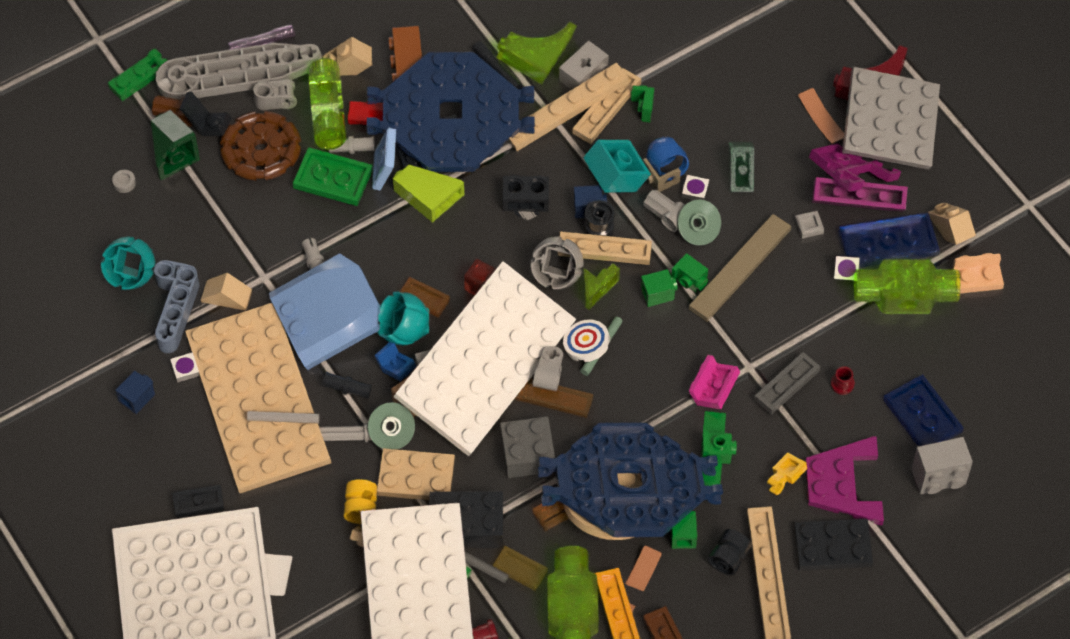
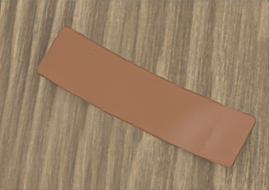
M814 88L798 95L813 121L831 143L844 138V132L827 112Z
M644 546L626 584L644 591L662 555L661 552ZM630 604L631 611L633 612L635 606Z

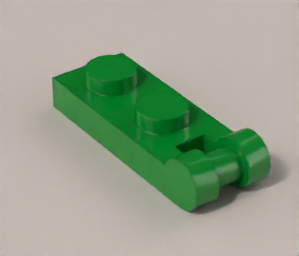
M153 49L144 59L109 81L108 86L121 101H124L155 80L159 67L168 60L161 57L162 54L157 49Z

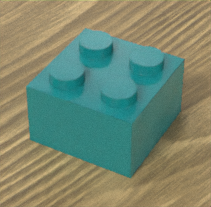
M597 140L583 157L589 170L593 173L604 192H636L651 175L630 140Z

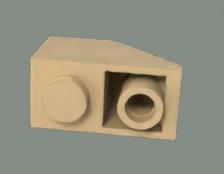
M353 37L322 56V74L325 76L358 75L372 66V47Z
M941 203L936 205L934 210L927 212L929 218L947 242L957 245L976 236L968 210L948 203Z

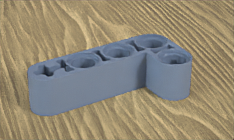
M162 260L154 267L156 282L161 289L170 292L155 335L159 350L163 353H172L179 347L200 284L197 270L193 266Z

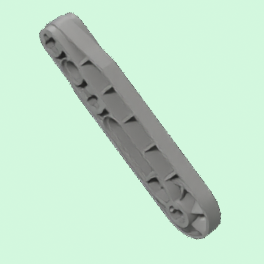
M269 43L175 58L162 64L156 73V84L160 94L177 100H181L190 91L197 98L254 89V86L261 81L293 80L302 75L317 72L321 67L322 57L319 48L314 44L293 45L283 43Z

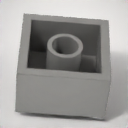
M964 437L917 447L911 470L919 493L935 494L942 489L962 487L967 483L973 461Z

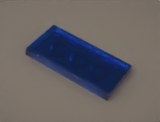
M929 213L839 227L845 255L859 256V268L936 256L940 253Z

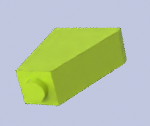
M412 165L399 170L393 178L394 191L432 223L464 196V182L462 180Z

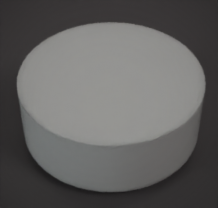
M119 170L112 177L114 189L120 193L130 192L136 185L135 176L129 170Z

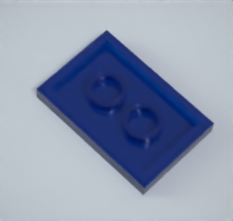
M923 374L883 397L884 402L918 447L947 441L964 430V427Z

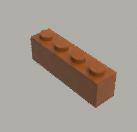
M419 26L392 28L393 37H389V49L394 50V55H390L391 68H396V73H392L393 82L422 58Z

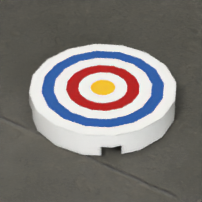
M582 320L567 330L564 335L563 345L567 355L573 360L578 361L579 359L584 360V362H590L606 353L610 342V335L606 326L601 322Z

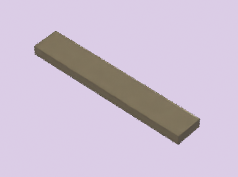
M772 214L689 305V310L708 322L790 232L791 225Z

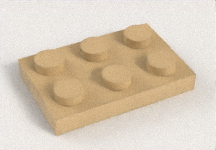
M383 449L377 495L430 500V492H451L455 455Z

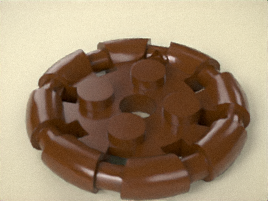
M254 111L236 118V122L233 125L229 124L225 134L221 137L220 144L222 148L220 153L225 165L230 170L233 169L239 177L253 181L264 178L265 180H270L283 175L288 167L294 166L301 152V146H299L301 137L296 126L292 122H287L286 117L271 111H265V113H256ZM279 128H282L283 130L280 133H278L277 130ZM241 129L245 131L242 135L238 132ZM258 144H265L267 146L263 150L255 149ZM265 165L264 170H257V166Z

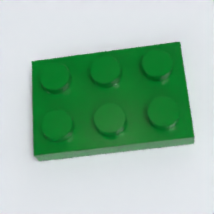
M308 148L294 179L293 188L358 206L373 171V166Z

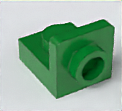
M633 85L631 101L639 102L638 112L642 113L641 121L650 122L654 102V88L644 85Z

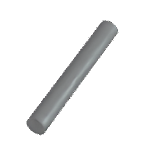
M248 411L247 421L319 424L320 414Z

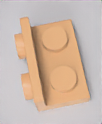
M985 253L980 256L964 255L955 258L952 273L957 294L1003 289L1004 282L999 265L1001 261L1000 254Z

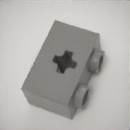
M588 41L559 67V81L571 90L607 69L609 67V55Z

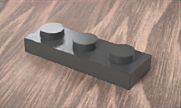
M804 352L801 353L755 395L754 400L772 415L820 371L821 366Z

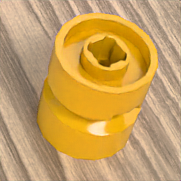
M358 479L346 484L345 498L347 501L344 505V518L347 521L362 524L361 511L376 510L375 502L377 501L378 488L375 483Z

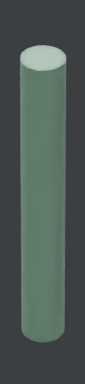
M617 316L614 317L607 328L610 341L623 322ZM599 358L585 362L580 370L581 373L588 376Z

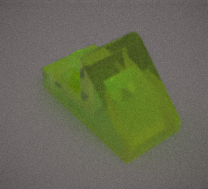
M612 264L607 269L604 268L597 277L584 268L585 308L590 310L619 281V267Z

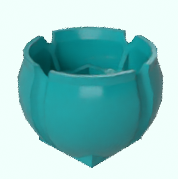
M129 236L116 239L107 246L102 255L105 258L101 262L102 273L105 279L114 287L122 286L124 290L137 289L146 284L153 275L155 256L149 245L141 239L135 240L134 237ZM127 251L141 255L139 270L124 266Z
M396 291L393 292L394 296L388 295L380 305V313L378 315L380 330L377 333L387 342L405 346L414 343L429 333V308L417 296L408 292Z

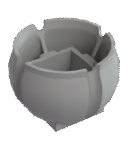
M560 236L549 237L540 242L533 250L532 257L534 258L531 259V270L534 278L544 287L551 285L553 289H565L574 284L581 276L582 270L580 268L584 266L583 255L580 248L572 240H562ZM552 250L571 255L567 270L549 266Z

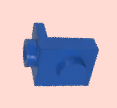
M389 342L375 355L382 372L398 381H401L417 367L414 360L399 353L392 342Z

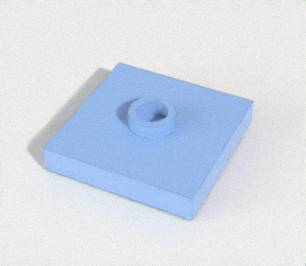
M388 128L374 151L372 187L375 190H381L394 168L396 129Z

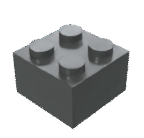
M548 417L500 423L507 478L537 475L538 467H540L539 457L555 458Z

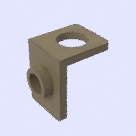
M647 158L642 160L651 173L646 182L651 184L655 190L661 192L680 182L681 171L679 168L659 177ZM674 176L670 182L665 183L667 179Z

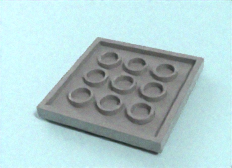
M853 67L851 70L842 153L929 170L932 167L940 84Z

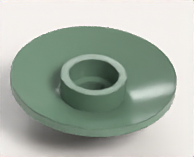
M706 200L690 201L679 212L677 220L678 230L683 239L688 243L698 246L706 245L712 242L719 234L721 228L720 214L717 208ZM694 219H698L699 225L697 227H695L693 224Z
M393 402L384 403L378 406L369 417V436L374 444L382 449H400L407 445L414 435V417L401 404ZM389 421L393 422L391 430L386 429V423Z

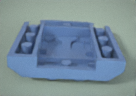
M341 254L332 257L269 293L270 299L295 351L307 370L380 330V325L378 324L380 304L360 266Z

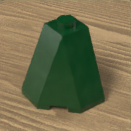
M171 110L159 114L151 120L156 167L161 181L200 160L195 133Z

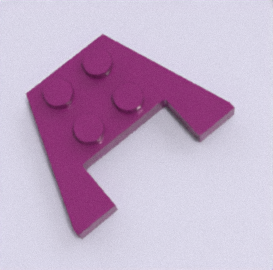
M838 144L812 149L809 156L812 161L850 192L862 189L865 180L858 177L860 173L871 172L886 182L898 180L901 171L893 168L892 172L882 168L883 163L876 160L868 162L863 160L862 156L842 153L843 146Z
M870 437L807 457L805 462L807 464L808 505L838 514L839 512L853 515V518L856 519L864 518L874 521V524L883 525L882 501H857L853 463V460H877V437Z

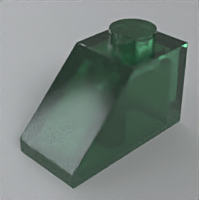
M729 142L731 192H754V146L752 142Z

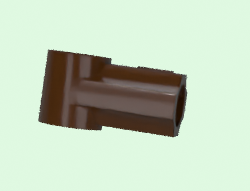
M159 95L154 98L152 115L157 116L171 110L188 127L193 125L180 110L184 97L181 100Z

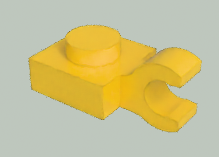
M787 452L773 467L774 475L767 481L772 486L769 491L779 495L786 481L793 484L807 470L806 462Z

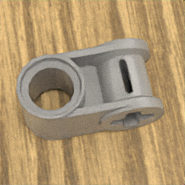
M289 79L258 82L253 89L255 106L260 110L290 109L297 105V99L294 96L295 82Z
M549 346L542 351L539 365L536 367L533 387L557 391L563 360V352L560 348Z

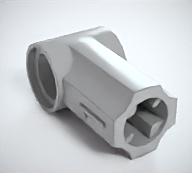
M652 190L644 201V207L661 218L663 225L672 232L678 230V215L685 204L681 202L674 203L658 190Z

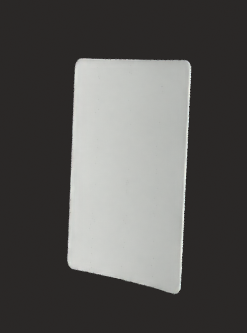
M265 554L270 595L284 596L292 556Z

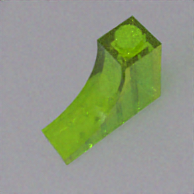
M569 22L560 32L544 38L524 37L511 31L507 38L502 37L498 43L497 49H499L496 58L543 84L573 37L577 25Z

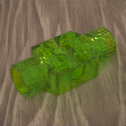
M321 58L310 64L308 73L314 141L322 149L333 150L341 147L346 141L344 111H339V109H344L342 95H338L342 93L340 67L332 59Z
M883 259L878 269H855L854 272L855 302H875L883 314H930L936 302H958L960 298L961 283L959 270L936 269L931 260Z
M566 546L557 549L554 552V573L547 576L548 634L555 636L556 639H591L592 635L598 633L597 574L589 571L588 551L582 547Z

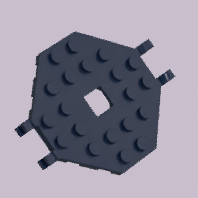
M428 52L384 90L376 87H367L368 104L383 103V121L367 117V135L385 134L388 128L396 129L395 142L399 144V147L411 158L414 157L419 161L424 169L432 172H474L487 157H491L501 149L510 137L513 138L518 133L535 134V116L519 120L518 103H534V86H525L518 90L474 52ZM443 102L461 103L462 119H440V104Z
M598 423L589 435L583 436L576 441L567 453L561 454L557 458L539 457L538 477H547L556 472L558 487H542L541 503L542 506H551L556 501H560L612 537H663L704 500H708L711 504H721L720 495H723L722 484L705 486L703 473L708 476H716L717 456L698 457L694 453L688 454L680 449V444L668 436L662 437L654 432V427L648 423ZM617 473H640L642 486L627 488L620 485Z

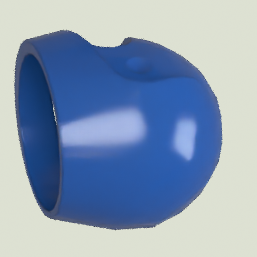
M660 137L652 141L648 146L646 158L659 176L667 174L660 171V168L671 163L678 155L683 156V162L679 167L681 171L680 177L689 167L687 154L673 138Z

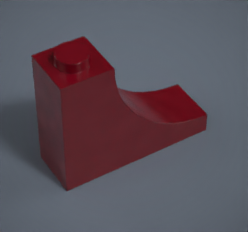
M899 46L889 60L878 66L866 69L900 76L908 48ZM843 67L841 74H836L833 82V87H836L835 97L848 100L851 70L853 68Z

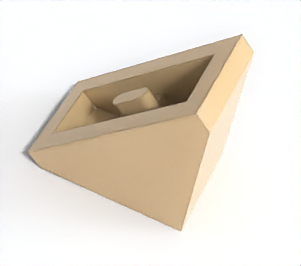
M225 273L207 280L201 302L246 311L252 289L229 273Z

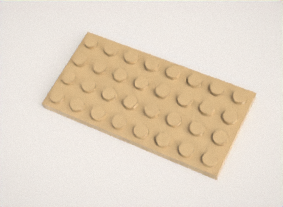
M273 303L185 331L239 494L331 463L317 423L247 421L248 411L314 414L286 332Z

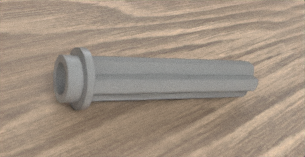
M365 423V426L319 427L324 441L365 440V442H368V440H371L368 433V423Z

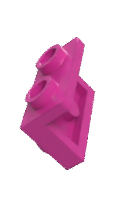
M707 355L689 389V393L696 405L722 409L740 374V370L737 366L719 364L713 355Z

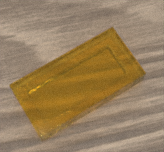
M507 546L504 547L493 564L497 569L507 573L510 578L534 591L537 590L548 572L547 567Z

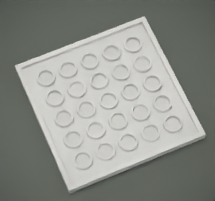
M258 507L112 529L124 639H276Z

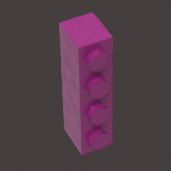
M816 177L813 185L812 203L903 212L906 209L908 187L864 182L862 189L850 192L835 179Z

